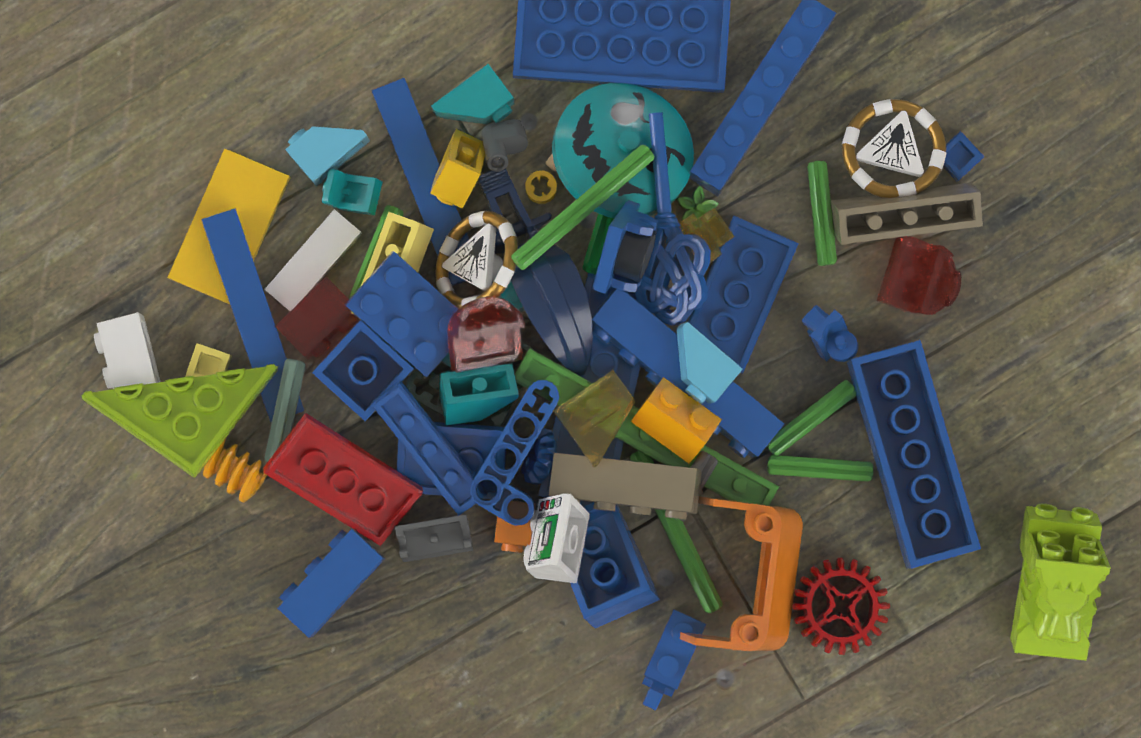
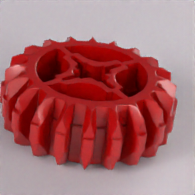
M842 557L836 559V569H832L829 560H823L822 566L825 571L823 573H820L817 567L812 566L809 570L815 579L811 581L805 576L800 578V582L808 587L806 592L800 589H795L794 595L804 597L803 604H792L793 610H803L804 613L803 616L794 618L795 624H802L804 622L808 624L800 634L806 637L814 632L816 635L811 641L813 647H817L822 639L825 640L824 652L826 653L832 651L834 643L837 644L839 655H845L846 644L848 643L852 652L857 653L860 651L857 642L859 639L866 646H871L872 641L867 634L869 632L876 636H881L882 631L874 626L875 622H888L887 617L878 615L879 609L890 608V603H879L878 597L885 596L888 593L887 589L882 588L875 591L873 587L881 581L880 576L877 575L868 580L866 577L871 570L869 566H864L859 573L856 572L858 561L855 559L850 561L848 569H844V559ZM835 576H846L854 579L860 585L843 594L832 586L828 579ZM820 587L827 600V605L823 612L814 619L812 600L815 591ZM867 594L869 613L862 626L856 616L855 607L859 600ZM839 596L840 600L853 597L845 607L848 611V616H842L840 612L837 615H829L836 606L834 597ZM835 619H840L851 628L853 633L838 637L826 633L821 628Z

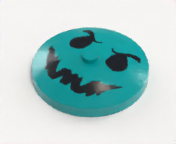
M608 83L592 87L579 94L562 113L553 135V161L563 185L577 200L640 145H646L652 152L649 113L663 112L671 203H673L687 184L691 175L689 172L694 162L691 134L678 111L657 93L638 85ZM653 161L597 207L594 212L615 218L625 202L630 200L640 204L638 212L649 216L656 214L657 204Z

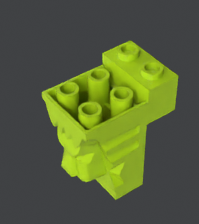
M1043 503L1037 504L1036 507H1025L1019 544L1023 556V564L1010 637L1014 653L1087 661L1090 646L1088 637L1092 627V619L1097 610L1095 599L1101 596L1099 584L1105 581L1111 569L1100 541L1102 525L1098 514L1081 507L1073 508L1072 511L1059 510L1053 505Z

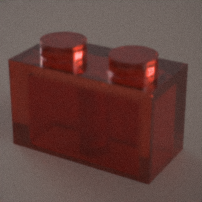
M325 277L275 327L309 360L312 356L317 359L323 355L332 345L329 339L338 331L342 334L345 333L358 319L345 306L349 299Z

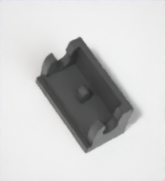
M468 515L395 526L396 537L400 547L399 554L403 562L474 551Z

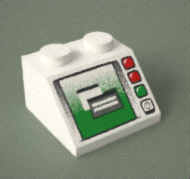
M560 494L539 499L538 508L534 511L530 521L531 531H533L531 544L527 545L524 551L526 570L535 578L577 583L590 514L571 494Z

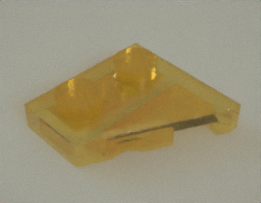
M612 370L556 408L554 413L594 468L600 463L633 407L635 400L614 370Z

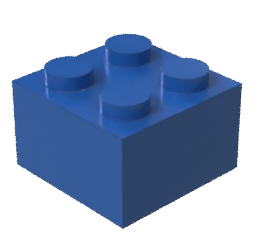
M360 320L312 373L366 421L375 411L371 405L372 401L400 380L403 381L415 367Z

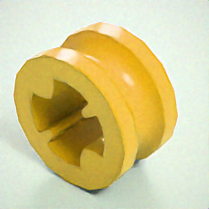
M544 170L531 173L525 183L526 194L534 203L546 204L550 202L557 192V183L554 176ZM540 178L548 180L547 187L550 189V192L547 195L542 192V196H537L534 194L535 187L532 183L535 180H538L540 183Z

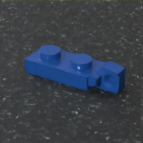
M673 609L644 673L645 678L642 684L650 687L642 703L644 706L656 710L663 694L672 697L675 689H678L697 646L680 640V632L702 634L706 626L705 623Z

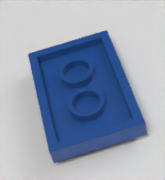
M394 251L388 255L345 304L348 309L425 377L435 369L474 325L467 316Z
M434 422L475 476L505 428L470 424L446 426L445 423ZM398 439L397 471L420 485L423 489L422 494L442 495ZM506 448L500 449L495 456L497 465L505 469ZM491 480L480 481L488 491V495L483 499H493L497 494L496 484Z

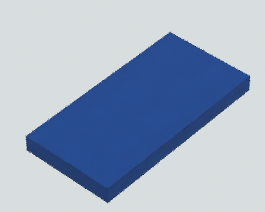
M733 215L705 280L708 286L707 300L701 308L693 310L688 323L742 368L740 373L743 374L799 243Z

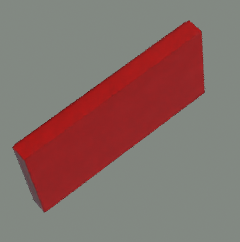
M307 413L303 415L263 467L264 474L379 546L384 543L395 529V526L400 523L423 493L420 485Z

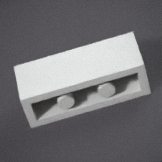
M137 312L96 323L99 333L94 334V340L98 353H104L107 367L103 368L102 371L108 389L140 383L145 385L161 382L145 318L142 314Z

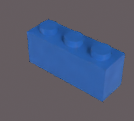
M351 529L348 533L341 530L328 544L332 550L323 560L317 556L304 570L308 576L299 586L293 582L279 597L283 603L277 609L308 638L313 637L386 559L354 529Z

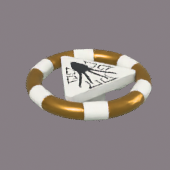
M887 99L872 103L855 115L844 134L842 155L848 173L863 190L882 198L904 197L922 192L937 179L943 169L946 158V141L939 123L925 108L906 100ZM899 112L857 155L855 154L860 130L870 119ZM908 115L914 117L928 130L932 139L933 151L928 169L924 174ZM858 161L919 178L915 181L896 186L884 185L874 181L859 166Z
M490 211L470 214L453 227L439 250L435 273L437 288L460 311L471 312L481 310L490 305L507 288L515 272L516 264L511 256L518 250L517 236L512 224L505 217ZM484 226L455 252L459 241L468 231L475 227ZM496 228L499 230L505 244L504 261L500 256L494 254ZM449 272L485 292L468 298L459 297L455 294L449 280Z

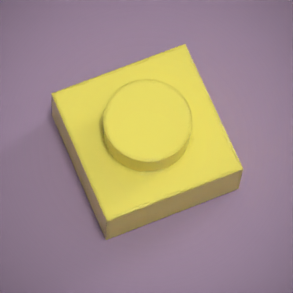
M196 343L185 377H199L227 371L232 355Z

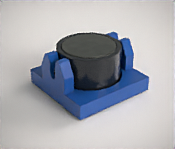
M630 200L625 202L609 225L593 283V290L606 294L611 286L622 291L636 292L638 286L641 285L654 248L657 234L655 230L658 221L647 214L638 212L640 208L639 203Z

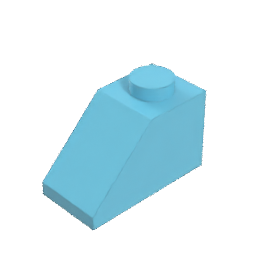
M312 126L307 131L303 128L296 132L289 139L288 143L290 146L285 150L317 187L327 178L329 169H338L369 143L370 140L363 130Z
M682 323L677 328L681 381L688 386L685 391L700 404L704 401L708 404L715 403L742 371V368L690 323Z

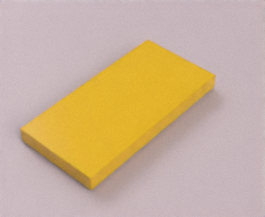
M224 148L167 278L230 305L201 219L236 208L254 261L288 185L290 176Z

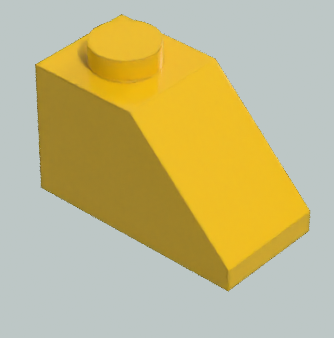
M456 129L434 177L430 194L436 196L439 201L446 205H456L463 209L481 175L485 158L483 141Z

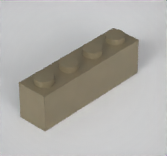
M971 182L926 188L916 195L882 198L870 195L831 200L834 235L841 245L983 226L981 193Z
M554 453L549 496L571 494L579 503L580 501L594 502L593 509L615 511L616 505L630 506L629 513L651 516V509L665 510V517L686 520L687 513L697 514L702 471L696 468Z

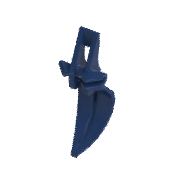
M506 168L498 172L487 171L478 178L491 212L503 216L496 198L508 194L519 220L512 224L517 237L525 234L527 240L531 239L537 234V230L552 218V214L546 212L537 218L530 219ZM496 228L494 254H501L505 252V244L499 230ZM554 244L526 269L521 270L516 266L511 282L524 310L543 341L568 370L581 376L586 372L592 351L593 333L590 307L578 269L569 254Z

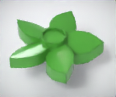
M701 186L695 189L692 199L689 197L677 198L680 206L687 209L682 216V225L696 220L700 225L706 228L709 227L710 217L707 212L714 210L719 203L714 200L704 201L705 196Z

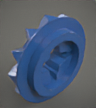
M542 429L523 461L521 471L524 474L525 482L538 485L544 481L552 470L553 456L557 452L554 434L550 429Z

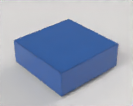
M960 131L946 144V158L943 168L958 182L984 158V155Z

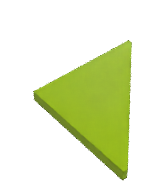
M269 364L266 367L246 370L242 368L216 372V374L167 379L165 382L145 385L140 383L114 387L111 390L98 392L86 391L82 395V400L195 478L276 374L278 367L274 364Z

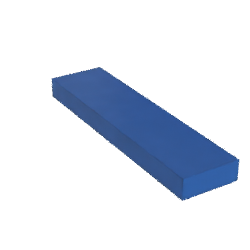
M400 380L375 398L371 403L373 408L458 516L475 505L476 502L473 501L470 495V487L476 476L403 382ZM479 482L477 493L483 499L488 495V491Z

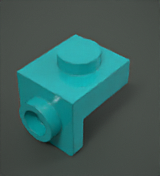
M329 169L327 179L323 184L322 203L341 211L375 216L383 181L372 177L346 174L337 169Z

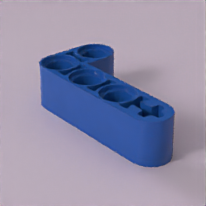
M538 380L528 388L470 487V495L473 501L515 526L528 523L535 511L532 498L510 483L558 404L559 391L552 382L547 380ZM547 386L551 389L549 395L553 398L551 404L543 403L538 412L545 413V416L540 421L533 413L523 411V407L528 403L532 408L537 400V397L533 395L536 388L542 390ZM520 417L530 418L535 425L534 433L528 438L519 437L514 431V424ZM502 448L511 449L516 455L515 465L509 469L500 468L496 463L495 456ZM491 480L496 484L497 494L493 499L484 500L478 495L477 486L480 481ZM520 498L526 501L529 506L528 514L519 519L512 517L508 511V504L511 500Z

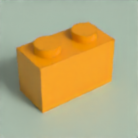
M663 377L631 422L689 464L707 443L722 419Z

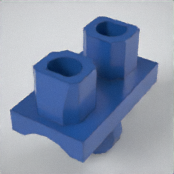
M816 305L802 319L803 324L808 328L807 333L811 337L818 355L826 362L830 358L838 362H845L851 360L858 351L857 339L848 331L843 316L836 310L828 315Z

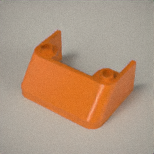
M699 496V504L746 510L745 530L753 540L762 542L753 614H744L735 619L730 629L729 638L680 632V640L698 646L741 651H774L780 649L785 645L789 636L803 529L801 516L795 510L786 507Z

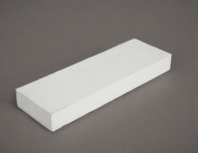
M334 209L268 284L265 290L293 313L360 237L361 231Z

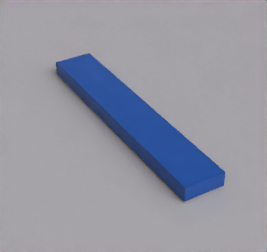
M402 78L374 89L372 93L426 226L434 229L431 241L438 256L446 236L461 221V217L456 205H446L439 201L436 196L430 194L434 177L440 165L406 80ZM467 233L459 241L455 252L469 240ZM449 272V280L452 287L466 281Z
M236 208L201 220L252 369L266 367L269 364H274L278 367L276 374L261 392L270 422H272L284 363L287 358ZM300 396L295 414L304 411Z

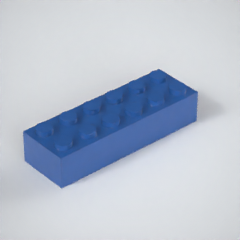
M921 340L848 361V369L856 390V397L906 569L980 550V543Z

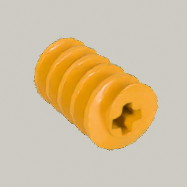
M225 438L204 465L203 476L209 479L217 474L215 485L221 487L228 482L227 493L232 495L240 490L239 501L244 503L254 496L267 475L259 472L261 460H257L252 465L247 464L250 456L249 452H245L239 458L236 456L237 444L232 445L226 450L224 448Z

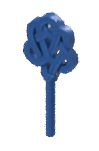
M663 112L649 113L651 147L654 155L653 170L657 214L654 216V219L658 221L655 230L657 234L648 266L635 295L637 302L654 314L661 322L672 326L685 322L693 310L701 308L706 302L708 286L704 275L710 264L711 250L706 241L696 234H683L680 228L681 225L678 219L675 218L676 215L672 213ZM670 278L673 283V286L671 288L668 286ZM673 306L676 307L674 312L670 310Z

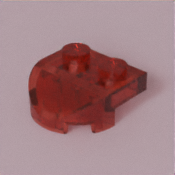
M912 236L896 237L877 301L907 313L934 315L944 307L951 306L959 294L962 278L961 272L956 270L952 259L954 255L941 245H932Z
M496 296L481 297L460 307L450 319L447 330L451 370L462 372L522 360L520 328L525 327V322L521 312L506 299Z

